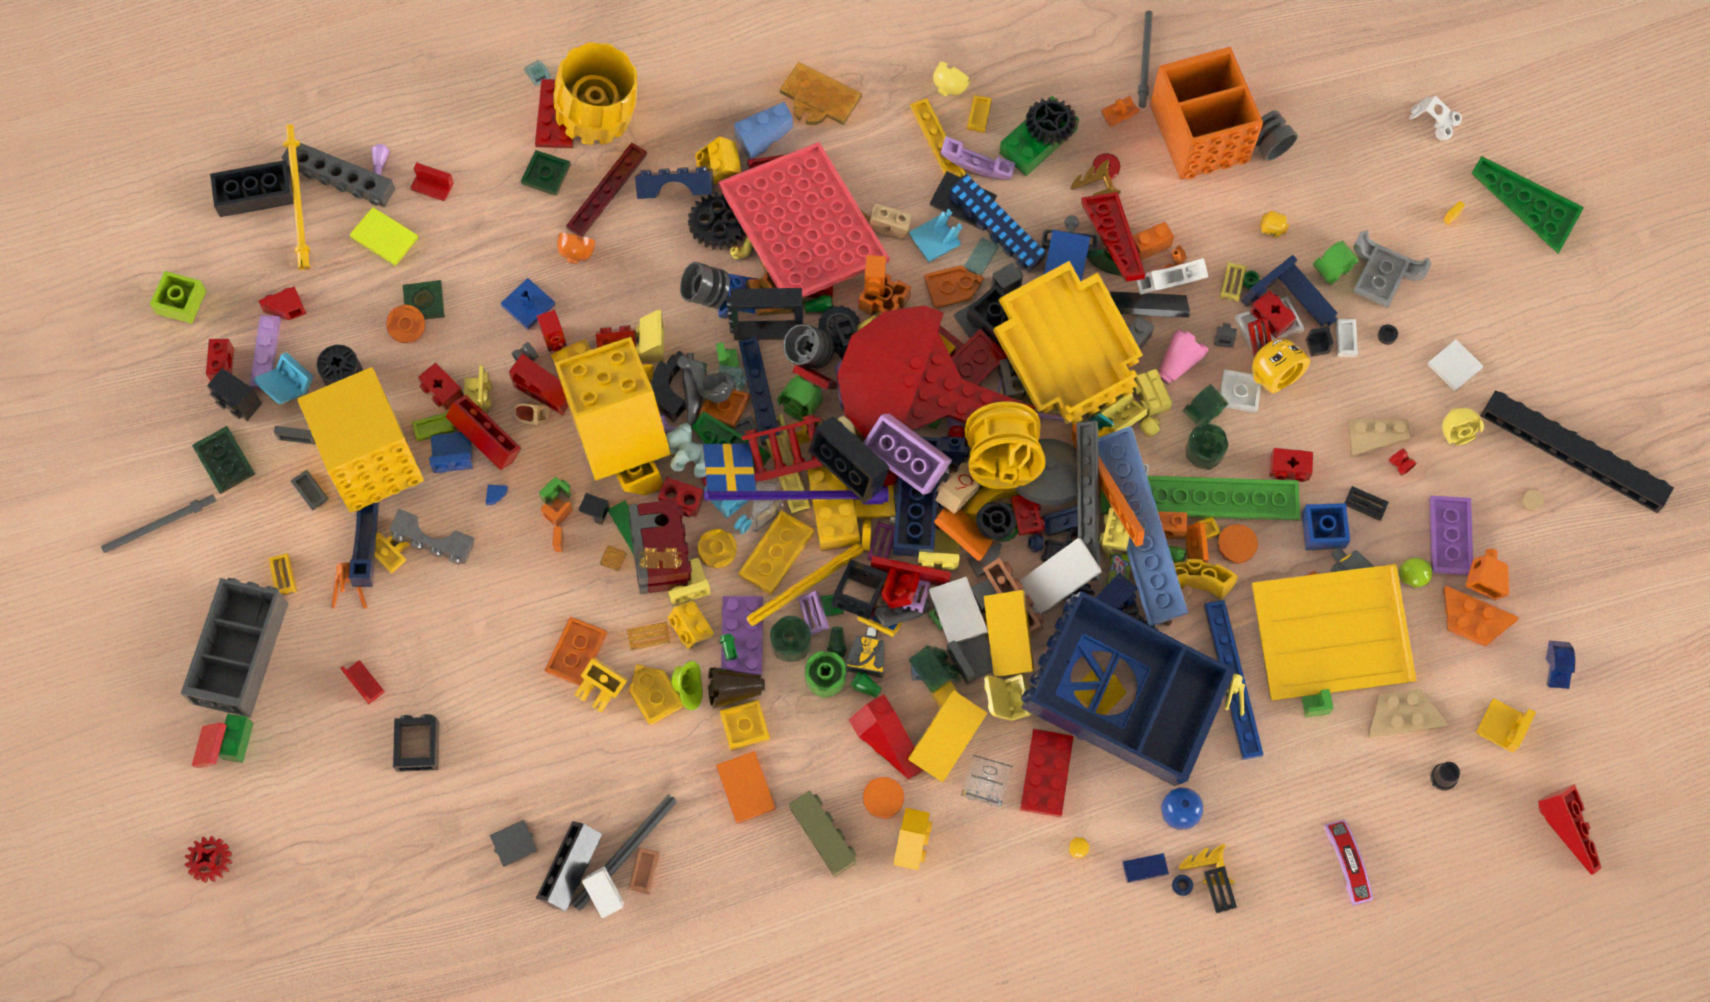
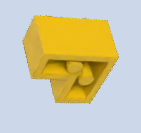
M905 808L894 865L918 870L920 862L924 863L927 850H923V846L928 845L933 823L929 821V812Z

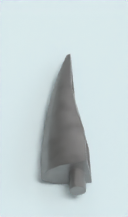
M693 353L686 354V357L698 365L702 372L707 373L706 363L695 361ZM683 369L682 385L687 408V423L693 430L703 397L697 391V385L692 378L690 369Z

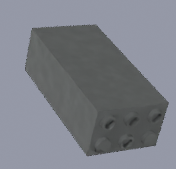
M220 578L181 690V694L192 705L251 718L288 607V602L279 592L278 588L271 586L266 588L259 587V584L254 582L241 583L235 578Z

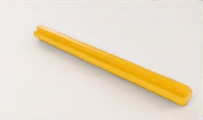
M856 543L748 615L747 622L751 626L756 625L849 563L850 559L853 560L864 551L862 546Z

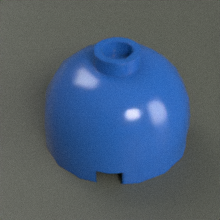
M1185 787L1171 790L1164 797L1161 804L1163 819L1170 827L1177 830L1193 828L1199 823L1203 815V802L1200 796L1194 790Z

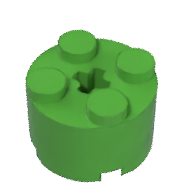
M1342 240L1325 251L1322 260L1319 257L1313 263V266L1327 283L1333 285L1339 280V276L1348 274L1359 260Z
M796 375L780 393L777 402L779 406L781 403L785 407L783 411L790 417L803 421L802 417L813 415L822 404V389L817 385L810 384L803 377Z
M819 651L808 659L805 667V680L811 692L822 698L836 695L842 690L846 682V667L843 659L838 654ZM822 672L829 673V676H822Z

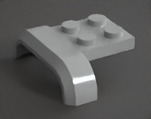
M1362 231L1354 244V251L1360 258L1367 261V264L1353 293L1388 308L1402 278L1412 281L1424 279L1431 266V262L1427 257L1423 261H1416L1381 246L1369 238V231Z

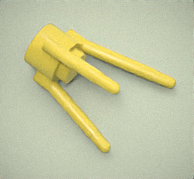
M1234 674L1227 689L1225 710L1229 709L1232 694H1237L1239 691L1240 715L1243 716L1245 684L1242 683V676Z

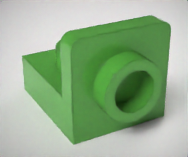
M724 342L716 343L720 371L738 368L739 362L736 349H725Z
M555 476L539 492L541 500L548 504L550 501L557 499L560 491L569 498L571 496V487L564 479L560 481Z

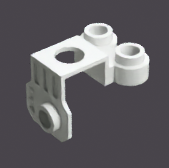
M1436 96L1427 97L1412 108L1410 111L1412 114L1409 117L1412 120L1427 111L1437 120L1433 126L1436 128L1435 135L1440 141L1451 138L1453 134L1452 128L1459 125L1462 120L1459 112H1450L1451 110ZM1435 105L1441 106V115H1437L1434 112Z

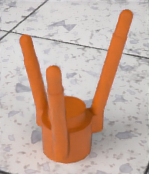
M343 562L336 565L337 573H335L332 608H335L339 582L341 592H344L345 583L350 582V563ZM356 587L362 606L366 609L367 605L361 587Z

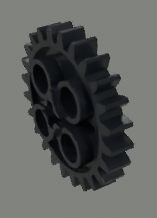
M715 192L713 197L709 194L707 199L701 196V203L695 201L696 207H691L692 213H688L690 219L688 220V226H690V233H693V239L698 238V244L704 242L705 248L712 245V250L716 246H719L720 250H722L723 245H726L729 249L730 243H733L735 246L737 245L736 239L743 240L742 234L746 235L723 193L719 196L718 192ZM731 218L736 219L735 221H729ZM718 231L724 232L722 234H716V232Z

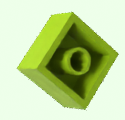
M164 271L150 306L158 315L192 324L207 290L200 280Z

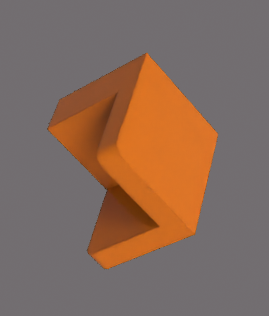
M557 498L550 506L545 503L540 508V511L544 518L553 525L559 526L573 511V508L568 501L565 503Z

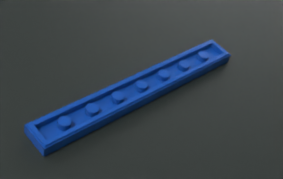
M1225 600L1205 603L1204 608L1217 660L1234 669V674L1242 676V683L1245 684L1244 715H1240L1239 691L1237 694H1232L1229 705L1242 760L1262 757L1264 754Z

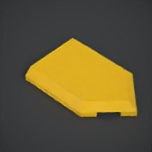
M636 664L629 693L648 725H653L684 706L678 692L673 689L672 683L664 670Z

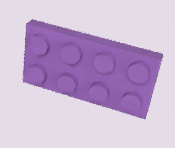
M1431 495L1429 507L1432 571L1439 574L1468 575L1473 561L1471 498Z
M723 596L722 635L732 634L735 637L734 644L738 658L726 661L722 646L721 668L762 676L763 620L751 626L747 622V616L763 606V596Z

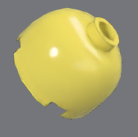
M939 62L933 74L934 84L939 88L937 92L945 97L962 94L971 83V80H968L969 77L957 68H947V63Z
M1469 408L1452 409L1442 423V431L1448 443H1455L1458 446L1476 438L1475 434L1478 431L1482 432L1484 428L1480 416Z

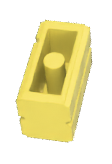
M1157 369L1135 377L1134 380L1137 386L1133 388L1135 395L1139 394L1141 399L1140 405L1146 409L1148 416L1162 413L1171 408L1172 401Z

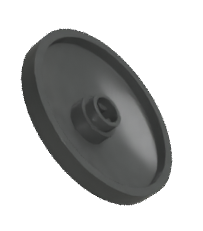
M1039 439L1038 442L1045 455V468L1034 481L1018 486L1015 490L1024 498L1042 505H1060L1074 500L1078 497L1077 449L1064 441Z

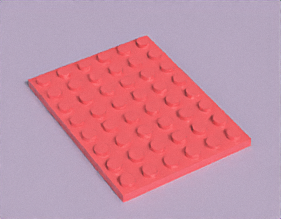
M820 142L718 182V187L777 288H802V298L864 273L867 255L886 256V263L889 262L888 254Z

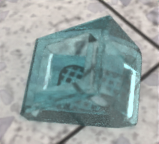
M540 60L524 68L525 73L535 86L541 83V79L550 78L547 67Z

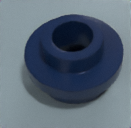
M1038 533L1032 534V537L1030 536L1028 539V548H1031L1032 553L1042 551L1044 545L1043 536Z
M1178 875L1172 882V889L1179 896H1187L1193 890V881L1187 875ZM1180 882L1185 883V889L1179 887Z

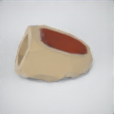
M521 402L514 407V415L516 419L523 423L533 425L546 424L549 418V407L543 403Z

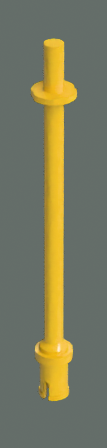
M287 124V140L283 142V146L288 148L298 241V245L294 250L297 254L298 269L308 270L311 268L309 262L310 247L305 242L296 147L300 146V141L295 140L294 125Z

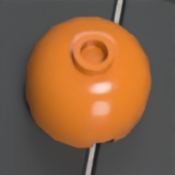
M559 233L557 240L558 252L562 257L567 258L568 263L578 264V261H586L591 257L596 240L578 237V235Z

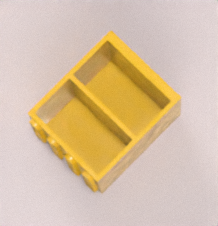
M631 337L554 362L575 428L595 481L671 455L653 389Z
M373 367L297 398L326 470L350 513L359 511L363 507L377 503L386 497L398 494L400 491L416 486L424 481Z

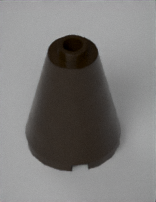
M717 667L709 668L708 679L712 680H710V685H708V695L712 708H719L761 695L762 691H765L764 678L761 679L759 674Z

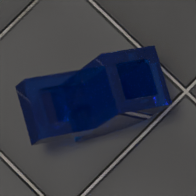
M1549 640L1546 660L1550 665L1547 686L1550 688L1569 689L1571 675L1575 673L1574 648L1570 642Z

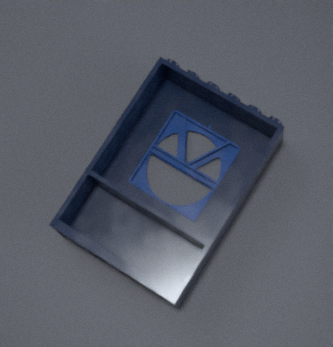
M1082 591L1077 595H1072L1070 600L1067 599L1062 610L1065 612L1062 618L1059 617L1055 623L1054 628L1057 629L1056 632L1049 637L1046 643L1048 647L1046 653H1042L1038 660L1039 669L1037 672H1033L1029 680L1032 684L1029 690L1026 689L1021 697V701H1023L1021 708L1173 786L1187 782L1235 670ZM1104 651L1112 654L1105 672H1103L1092 656V652ZM1080 657L1085 658L1100 681L1071 682L1073 666ZM1121 658L1129 665L1135 675L1137 682L1135 699L1128 709L1119 714H1097L1095 712ZM1096 690L1088 708L1079 702L1074 691Z

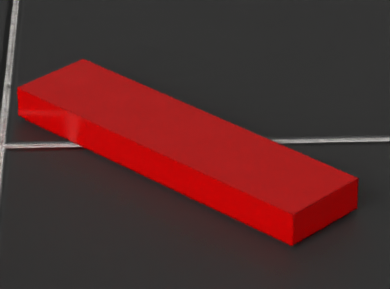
M872 556L871 567L889 573L890 569L894 568L898 576L917 572L920 580L937 586L950 582L951 572Z

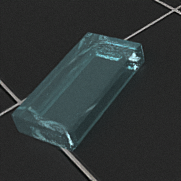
M982 237L964 267L968 271L982 276L998 250L999 245Z

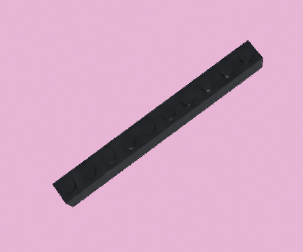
M1495 390L1480 414L1484 419L1656 513L1665 506L1674 489L1665 480H1659L1652 476L1650 472L1637 468L1630 461L1615 456L1612 451L1604 450L1597 446L1595 442L1582 438L1577 432L1570 431L1562 427L1560 423L1549 420L1542 413L1527 408L1525 404L1516 402L1503 392Z

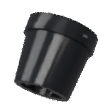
M1453 762L1436 765L1430 774L1432 785L1442 791L1452 789L1458 782L1460 769Z

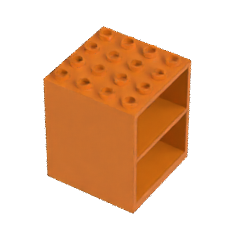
M1231 46L1159 66L1150 107L1180 180L1192 179L1200 174H1210L1218 169H1228L1233 165H1242L1249 162L1260 134L1263 120Z

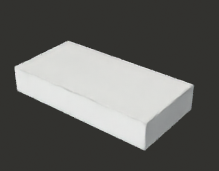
M1337 319L1335 321L1337 356L1357 357L1356 319Z

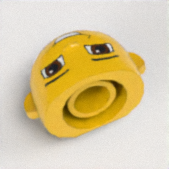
M1283 338L1275 339L1267 343L1255 355L1252 362L1253 379L1268 392L1277 393L1295 383L1309 367L1310 358L1290 340Z

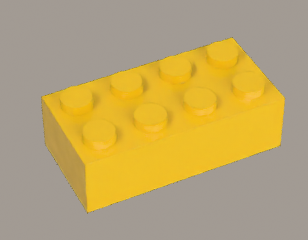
M826 467L807 470L810 491L850 490ZM811 499L820 551L850 547L856 543L860 544V534L853 499Z

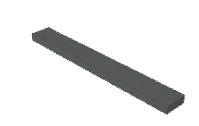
M1098 422L1077 423L1078 538L1082 539L1100 568ZM1100 574L1095 576L1090 581H1099Z

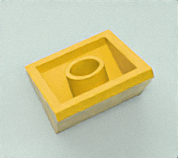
M1091 670L1081 682L1100 680L1094 671ZM1114 673L1095 712L1097 714L1106 715L1127 693ZM1096 690L1074 691V694L1079 702L1088 708Z

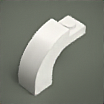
M1203 258L1145 273V279L1137 280L1141 295L1208 277Z

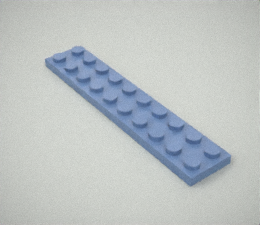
M1129 426L1099 437L1098 455L1144 529L1143 545L1136 547L1129 537L1127 555L1148 625L1154 626L1189 614L1133 428Z

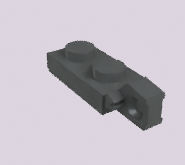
M926 598L922 613L918 612L919 609L916 608L915 611H911V607L908 606L907 609H903V606L890 609L888 605L875 609V616L883 627H888L928 613L930 602Z

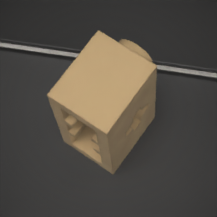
M876 203L871 211L868 223L874 232L903 240L908 232L912 214Z

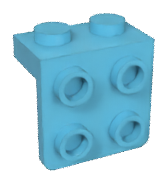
M286 352L281 354L276 369L256 376L254 383L276 403L283 404L306 394L314 376Z

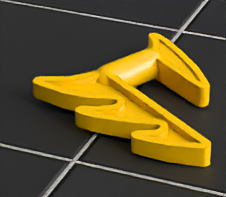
M1225 844L1216 847L1207 858L1205 856L1208 848L1203 849L1193 862H1191L1193 855H1189L1178 869L1181 871L1216 864L1217 868L1225 866L1223 860ZM1218 872L1221 885H1225L1221 872ZM1211 877L1212 884L1216 885L1215 878ZM1228 877L1230 885H1233L1234 880ZM1203 879L1202 883L1207 884L1206 879Z

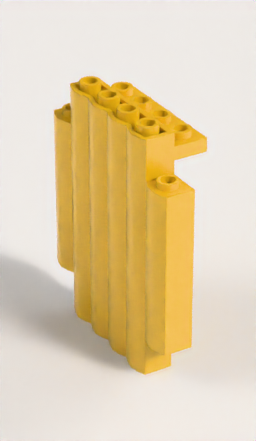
M1068 261L999 299L1009 320L995 327L993 331L1037 412L1043 410L1046 413L1054 409L1053 404H1056L1065 423L1071 422L1074 425L1083 420L1082 415L1088 413L1090 416L1098 412L1100 405L1105 403L1106 406H1109L1117 401L1115 397L1121 394L1125 397L1134 392L1132 388L1137 386L1134 380L1137 374L1134 369L1129 371L1127 364L1129 367L1139 362L1138 358L1143 356L1098 273L1080 281L1073 266Z

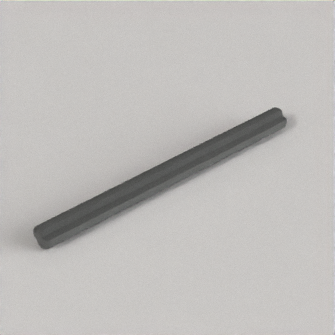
M668 794L605 864L610 877L677 803L672 795ZM586 888L572 901L573 907L578 911H581L591 900Z

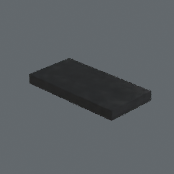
M1110 291V296L1121 315L1188 318L1190 315L1186 295L1153 293L1140 295V293Z

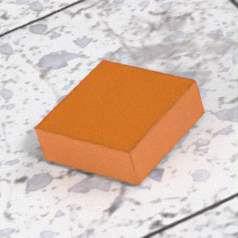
M554 526L553 548L555 552H563V529L561 526Z

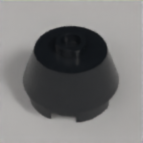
M990 502L980 508L977 513L976 523L978 529L986 538L1001 540L1013 533L1016 526V518L1012 508L1006 503Z

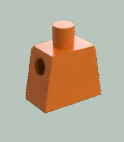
M1486 549L1485 555L1472 561L1465 586L1493 600L1509 596L1508 565L1497 559V550Z

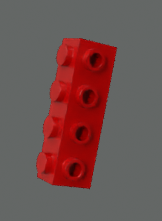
M464 395L452 403L446 418L497 468L502 470L514 462L521 447L467 395Z

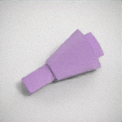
M376 144L371 147L374 173L381 175L390 150L386 145Z

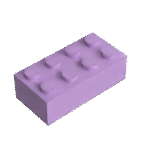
M891 414L881 415L863 442L880 459L887 463L892 472L923 495L932 492L952 462L951 458Z

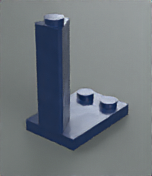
M1294 255L1290 256L1251 287L1241 300L1245 306L1249 303L1253 304L1267 292L1268 288L1278 280H1281L1321 327L1325 324L1330 326L1337 320V311L1295 265L1298 260Z

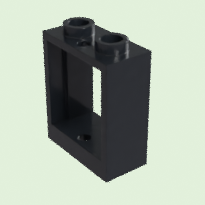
M850 559L834 592L831 606L853 613L859 617L870 619L881 596L888 573ZM849 580L876 589L870 603L843 594Z
M423 714L421 717L415 718L411 715H402L400 718H394L393 768L397 772L438 770V719L431 714ZM431 725L430 757L401 758L402 727Z

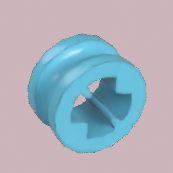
M743 514L735 523L734 529H739V532L744 534L752 525L753 520L747 519V515Z

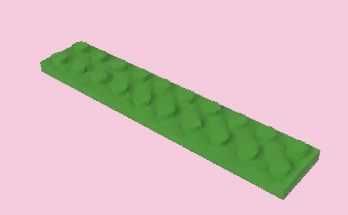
M1147 476L1157 510L1161 512H1185L1187 517L1294 521H1299L1300 519L1299 481ZM1100 488L1101 514H1108L1112 506Z

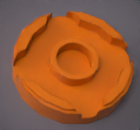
M400 305L391 310L387 316L386 327L388 333L400 343L408 344L415 342L425 331L426 322L424 316L419 309L412 305Z
M1234 524L1222 530L1217 546L1219 553L1224 559L1240 564L1253 558L1257 551L1258 540L1252 529L1245 525Z
M889 777L873 779L866 785L863 792L865 809L874 817L882 819L891 818L901 810L904 803L902 787L896 780Z

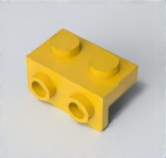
M694 601L674 607L667 617L670 625L674 628L687 650L691 649L695 643L708 639L714 634Z

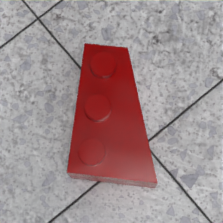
M521 354L509 370L514 388L563 415L568 408V403L560 380L527 356Z

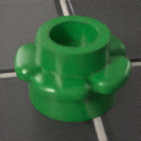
M1255 271L1246 272L1243 285L1247 289L1253 287L1260 281L1259 274Z

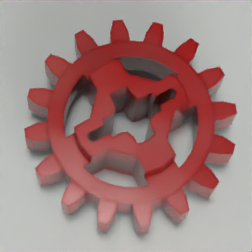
M210 836L208 841L205 837H202L201 843L195 840V847H188L191 853L190 855H185V858L189 860V862L185 863V866L190 868L188 874L194 875V879L197 881L201 879L202 882L207 883L209 878L212 882H215L216 876L223 878L222 872H229L226 866L227 864H232V861L228 859V857L232 856V852L226 851L229 846L226 843L223 844L222 839L216 840L215 837ZM209 846H214L212 849L205 848ZM208 856H210L211 860L209 863H207L208 860L206 859ZM205 870H211V871H212V872H208V873H203Z

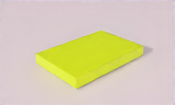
M374 207L371 208L349 234L350 238L394 266L399 263L419 239L417 234Z

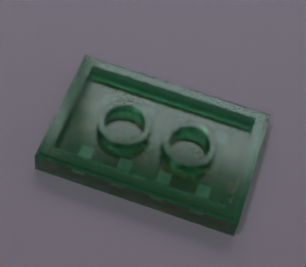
M227 426L192 445L220 494L255 475Z

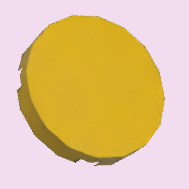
M718 528L711 529L700 537L697 545L698 556L709 567H725L736 557V540L728 531L726 532Z

